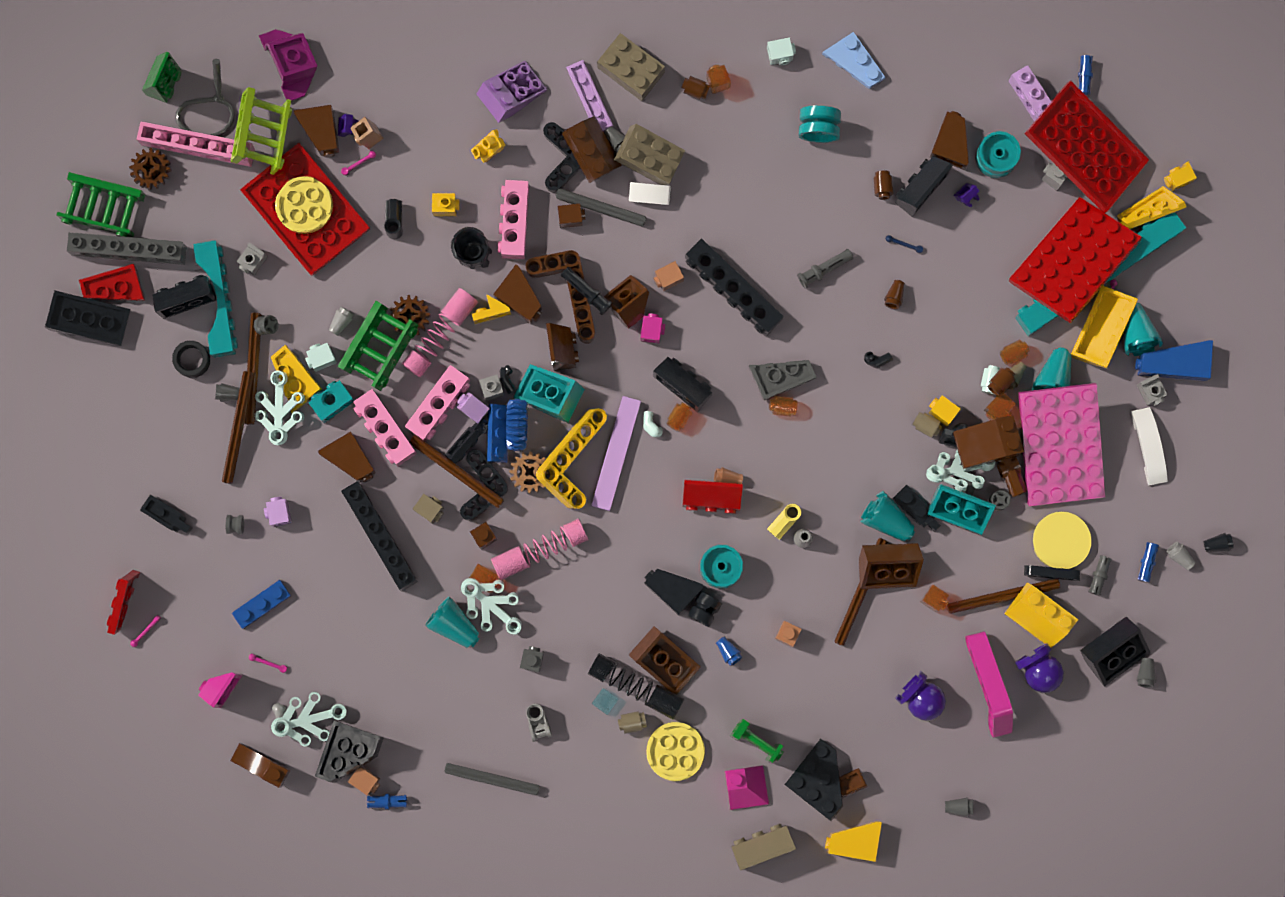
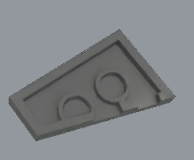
M809 360L749 365V369L764 401L817 378Z

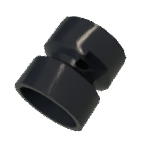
M700 592L696 599L697 605L691 608L688 616L704 626L710 627L714 620L713 614L718 613L722 603Z

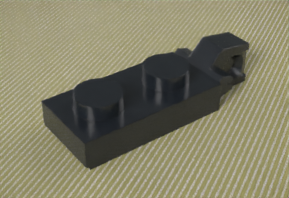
M482 418L479 423H475L472 427L469 426L446 452L445 456L455 464L465 457L467 450L478 442V438L483 433L488 431V422Z
M907 484L892 498L919 526L921 525L923 528L928 526L933 532L941 526L934 519L935 517L928 515L929 506Z
M151 494L140 509L141 512L176 533L182 530L189 534L193 529L185 523L187 518L183 514Z

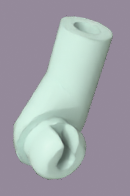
M645 411L644 430L652 437H660L663 434V429L653 422V412Z

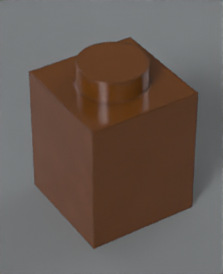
M580 203L558 206L560 228L583 226L582 220H586L585 209H581Z
M487 522L470 531L481 550L497 541Z

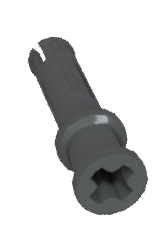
M846 249L818 266L813 265L811 269L804 273H798L797 276L801 285L806 289L811 283L822 280L825 274L853 260V255L849 249Z

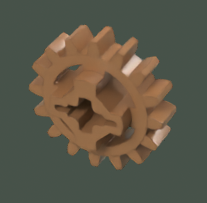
M530 451L529 456H526L523 452L521 459L517 456L515 457L517 463H511L514 470H509V473L514 474V476L510 480L516 481L515 488L521 486V492L527 489L528 493L531 494L532 489L539 492V486L543 489L545 488L536 477L538 468L546 460L545 457L539 459V453L533 456L532 451ZM534 460L536 462H534L533 464H527L525 461ZM520 466L522 474L518 478L517 471ZM525 467L529 470L534 469L533 473L536 479L531 475L526 476ZM549 471L545 472V477L546 475H550ZM527 481H533L535 484L526 485L524 483H526Z

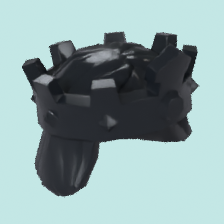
M464 227L457 231L451 241L453 256L459 260L462 266L467 265L470 269H475L479 265L482 268L488 267L490 261L487 258L489 254H492V249L489 247V241L484 236V233L474 227Z

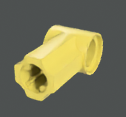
M796 504L787 505L767 530L780 540L800 518V507ZM795 508L798 511L797 517H788L787 510Z

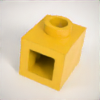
M432 193L433 216H456V210H460V200L456 199L455 193Z
M943 395L939 399L935 397L929 405L932 408L929 414L940 420L945 426H948L960 411L958 406Z

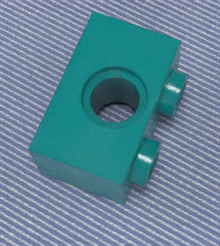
M340 380L328 384L324 392L314 394L310 398L311 401L308 402L323 423L329 421L355 401ZM329 396L335 397V402L332 405L326 404Z

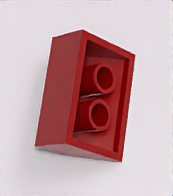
M684 480L682 507H686L688 511H698V508H704L705 512L716 513L717 510H725L724 513L736 514V511L741 509L743 484Z

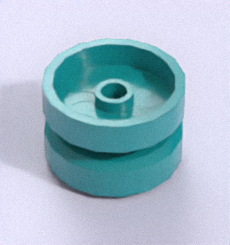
M818 105L800 109V121L803 124L799 126V138L817 143L834 142L840 139V127L837 126L841 123V111L839 109Z
M997 131L990 133L983 139L976 151L975 160L977 167L983 174L991 178L1007 176L1012 172L1020 159L1021 149L1019 142L1013 135L1007 132Z
M716 545L709 548L704 553L700 562V573L703 580L708 585L717 589L733 586L739 580L743 571V561L740 554L728 545ZM724 563L725 569L720 570L718 564Z

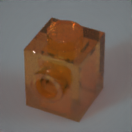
M725 65L711 66L706 72V79L712 94L730 88L731 80Z
M1005 393L996 396L984 409L985 415L989 420L1010 416L1012 414L1010 410L1016 403Z
M477 564L469 578L476 579L479 583H493L495 580H498L499 576L482 565Z
M931 585L920 603L934 612H939L940 609L943 611L949 603L947 600L949 595L935 585Z

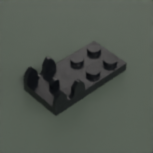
M54 290L45 328L53 332L60 331L70 336H80L122 346L131 309Z

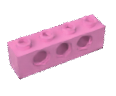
M505 180V186L501 188V197H504V204L500 206V215L503 216V223H499V234H502V241H498V253H501L502 258L525 259L529 182ZM514 197L520 200L516 205L509 203ZM511 216L519 218L516 223H510L508 219ZM511 234L517 236V240L514 242H509L507 238Z
M450 365L405 425L406 429L424 442L427 439L431 440L436 433L435 428L438 424L442 425L448 417L446 413L450 408L454 409L458 404L457 398L461 393L465 394L469 389L470 379ZM449 385L456 387L452 394H448L445 391ZM438 400L444 401V406L441 409L434 408V404ZM425 416H432L433 421L431 424L426 425L423 423Z
M373 389L353 401L356 405L353 408L359 418L363 416L367 421L364 423L365 427L370 433H375L377 438L374 440L381 449L383 447L386 449L388 454L385 456L391 464L395 463L397 466H400L417 454ZM371 409H377L378 411L374 418L368 417V412ZM381 425H388L386 433H379ZM392 440L399 441V446L396 449L389 447Z

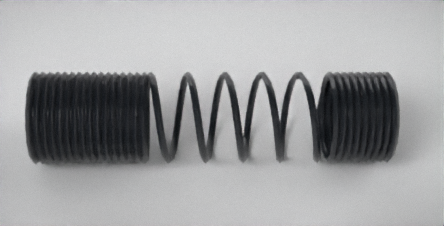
M600 653L597 655L588 675L604 682L614 667L609 686H612L623 672L618 691H621L632 677L627 690V696L634 691L641 681L636 701L642 697L650 686L645 706L674 720L684 698L657 685L648 700L653 681L647 685L638 697L644 676L639 679L629 693L635 672L631 673L620 688L626 667L620 671L611 683L617 662L614 663V660L612 661V659Z

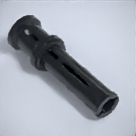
M570 267L563 271L561 277L587 299L589 305L592 304L600 311V315L605 314L612 306V301L604 298L601 295V291L594 290Z

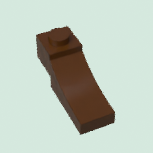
M241 743L237 746L230 760L278 788H282L290 772V769Z

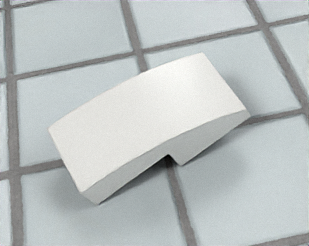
M630 182L629 201L669 205L671 186Z

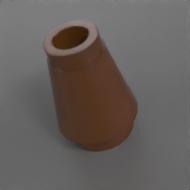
M894 280L884 298L886 307L896 310L902 306L905 285L903 281Z

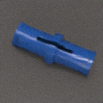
M1082 55L1080 57V72H1078L1079 89L1085 95H1090L1091 78H1093V56Z
M1146 543L1145 553L1140 561L1142 564L1137 580L1150 583L1153 566L1156 565L1155 559L1159 547L1158 544Z
M385 794V796H367L368 802L375 801V803H367L368 809L407 808V802H399L407 801V795L390 796Z

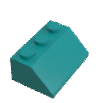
M940 484L931 500L928 515L982 535L996 505Z

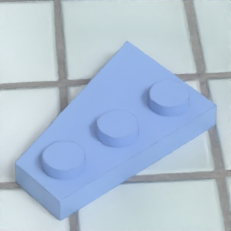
M854 32L822 52V55L834 61L838 67L846 70L868 89L885 79L884 74Z

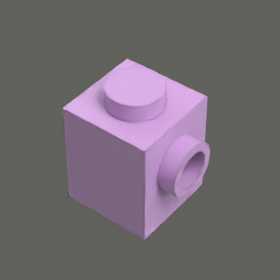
M469 392L466 395L463 394L457 401L458 405L456 407L476 423H479L489 410L485 404Z
M274 497L270 499V502H266L264 514L265 518L269 519L272 527L292 523L286 499Z

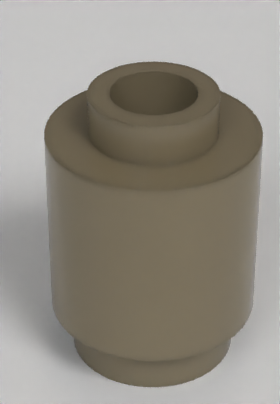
M921 412L918 413L912 424L916 427V430L931 438L933 435L937 436L942 428L939 425L940 420Z
M637 711L622 714L621 719H618L620 731L624 730V734L641 731L642 728L647 727L644 712L639 713Z

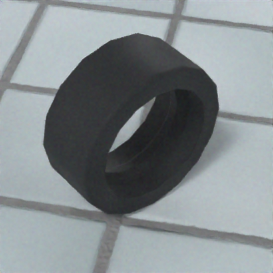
M185 341L175 348L172 354V363L175 369L183 376L197 378L208 370L210 354L201 343ZM189 348H195L202 354V363L195 370L185 369L180 362L182 353Z

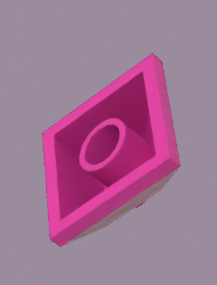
M231 672L210 678L208 681L205 680L199 687L200 693L198 696L213 708H222L243 675Z
M763 765L725 771L730 810L769 804Z

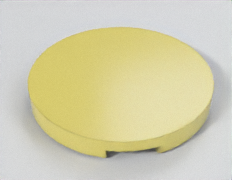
M297 177L288 181L279 194H277L275 208L278 218L285 227L293 232L306 234L321 229L328 222L333 211V200L327 187L320 181L312 177Z
M1055 512L1044 517L1035 527L1033 533L1034 551L1041 562L1048 567L1070 569L1082 563L1089 554L1091 534L1085 522L1078 516L1069 512Z
M671 722L660 726L653 732L647 744V759L651 768L657 775L670 781H681L690 778L699 770L704 761L705 747L703 740L694 728L685 723Z

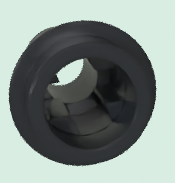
M1223 533L1203 541L1206 552H1223L1234 549L1231 534Z

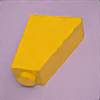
M874 821L830 833V837H826L825 849H828L827 853L876 862L882 822Z

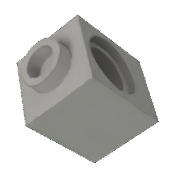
M498 374L479 380L486 402L505 396Z

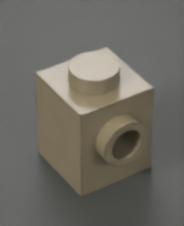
M423 494L413 507L416 513L432 524L435 521L439 522L444 515L442 512L444 508L441 506L442 502L434 496L429 498Z

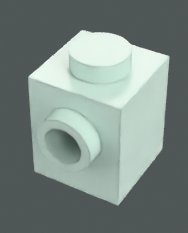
M790 37L767 43L770 65L779 64L782 66L793 61L796 48L795 44L791 43Z
M328 343L323 345L315 344L310 347L309 351H306L308 355L305 358L309 368L313 367L316 372L337 363Z

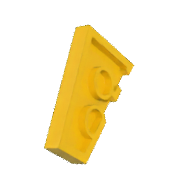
M1162 186L1117 215L1118 222L1131 229L1184 209L1186 204L1182 199Z
M284 345L271 356L275 370L284 371L287 374L288 379L286 384H284V394L289 401L295 392H301L305 396L304 402L297 404L291 410V413L297 411L314 394L322 390L287 345ZM279 375L278 378L280 379V381H282L283 376ZM298 394L296 400L300 401L301 397Z

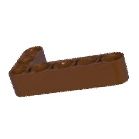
M573 250L534 257L526 262L527 274L532 278L560 274L570 267L584 280L580 256ZM569 257L577 259L575 264H568L566 261ZM555 260L558 262V266L550 268L548 263ZM533 264L540 266L536 272L530 271L529 268ZM567 281L579 340L582 343L589 344L595 339L590 305L585 297L581 301L574 299V296L580 292ZM582 311L588 313V317L584 320L578 318V314ZM584 330H590L592 335L589 338H584L581 333Z

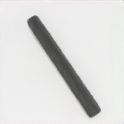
M561 188L557 190L556 198L572 204L580 203L581 207L639 226L645 225L646 216Z
M447 763L444 770L446 774L533 795H538L540 788L537 784Z

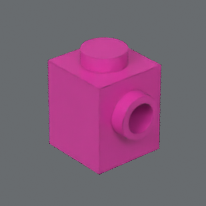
M650 313L648 316H643L640 338L642 342L660 343V335H664L666 324L662 323V318H659V315Z

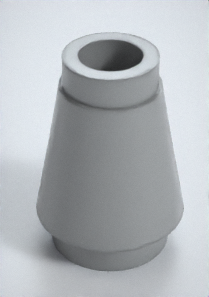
M341 306L339 310H336L329 331L338 336L353 320L354 314Z
M800 529L794 534V542L798 547L806 548L811 545L813 536L809 530ZM806 534L808 539L802 540L801 535Z
M1179 542L1173 543L1167 550L1168 557L1187 570L1191 569L1196 563L1185 546Z

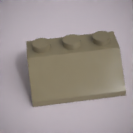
M780 823L770 827L771 831L763 833V830L753 833V838L745 840L743 837L733 841L734 845L731 846L740 871L795 850L796 847L787 826H782Z

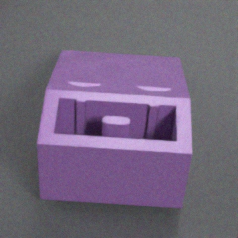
M523 61L484 81L476 94L497 122L500 123L546 92L547 88L526 61Z

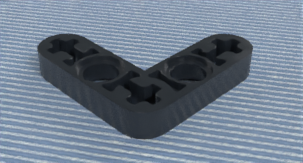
M550 122L544 126V137L566 156L545 180L547 190L556 193L558 189H562L581 167L571 149H564L560 146L561 141L565 139L563 135L558 140L555 135H548L549 128H555V133L558 136L564 132L558 124ZM565 165H569L572 168V172L568 175L561 172L562 167ZM556 173H559L564 180L562 181L560 178L557 181V187H550V180L555 181L558 178Z
M473 449L467 454L469 465L486 487L502 498L508 491V485L490 462L482 465L477 470L476 467H479V465L475 461L471 462V455L479 454V460L482 464L484 461L487 462V458L480 450ZM483 469H492V476L484 478L482 476ZM498 476L499 478L496 479V482L499 485L504 484V486L502 487L504 491L495 492L494 490L496 489V486L493 484V482L491 483V485H489L488 482L493 481L494 478ZM477 493L463 504L460 514L465 520L472 521L493 504L489 502L487 505H481L479 503L480 495ZM475 501L476 504L481 508V510L478 511V509L475 508L472 511L473 516H465V508L468 507L469 509H471L472 507H474L475 505L472 504V502Z

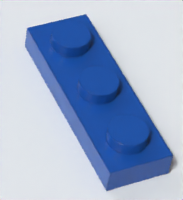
M489 404L487 462L508 463L506 443L507 405Z
M278 580L232 612V615L241 628L245 629L291 597L282 581Z

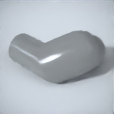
M276 703L273 705L272 711L275 713L276 718L283 717L286 707L283 704ZM283 723L278 724L277 728H278L279 730H282L283 727H284V724H283Z

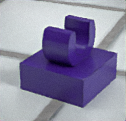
M344 114L339 117L337 136L346 137L349 134L354 135L351 127L352 124L355 125L359 120L353 119L351 114Z
M966 183L953 196L957 201L972 207L970 200L973 198L979 201L980 198L977 193L980 191L977 186Z

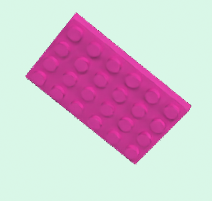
M1091 383L1018 392L1028 506L1105 497L1097 384Z

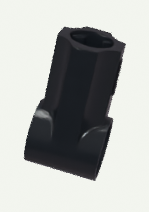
M389 199L386 200L384 229L387 236L394 240L400 238L403 234L402 200ZM391 226H398L395 232L389 231Z

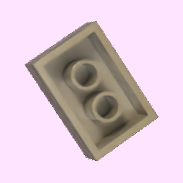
M621 33L597 61L599 70L640 101L644 100L665 73V66Z
M634 124L629 127L614 160L659 185H668L685 150L644 127Z

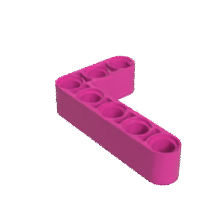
M983 631L965 636L966 645L988 705V725L991 736L994 738L1012 733L1013 710L987 635Z

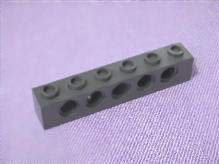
M70 232L67 243V252L72 256L185 265L187 246L181 241Z

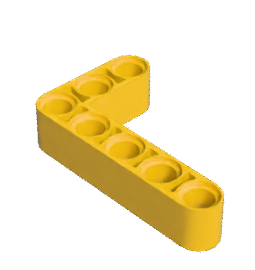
M603 409L587 410L536 472L538 481L567 508L580 509L586 503L585 495L563 473L606 422L607 415ZM594 413H596L598 416L596 422L593 420ZM582 427L586 430L585 436L581 434ZM571 441L574 443L573 450L569 448V443ZM559 455L562 457V463L560 465L557 462V458ZM546 470L550 472L549 479L545 477ZM560 483H562L564 486L562 492H560L559 490ZM574 495L577 497V503L575 505L572 502V498Z

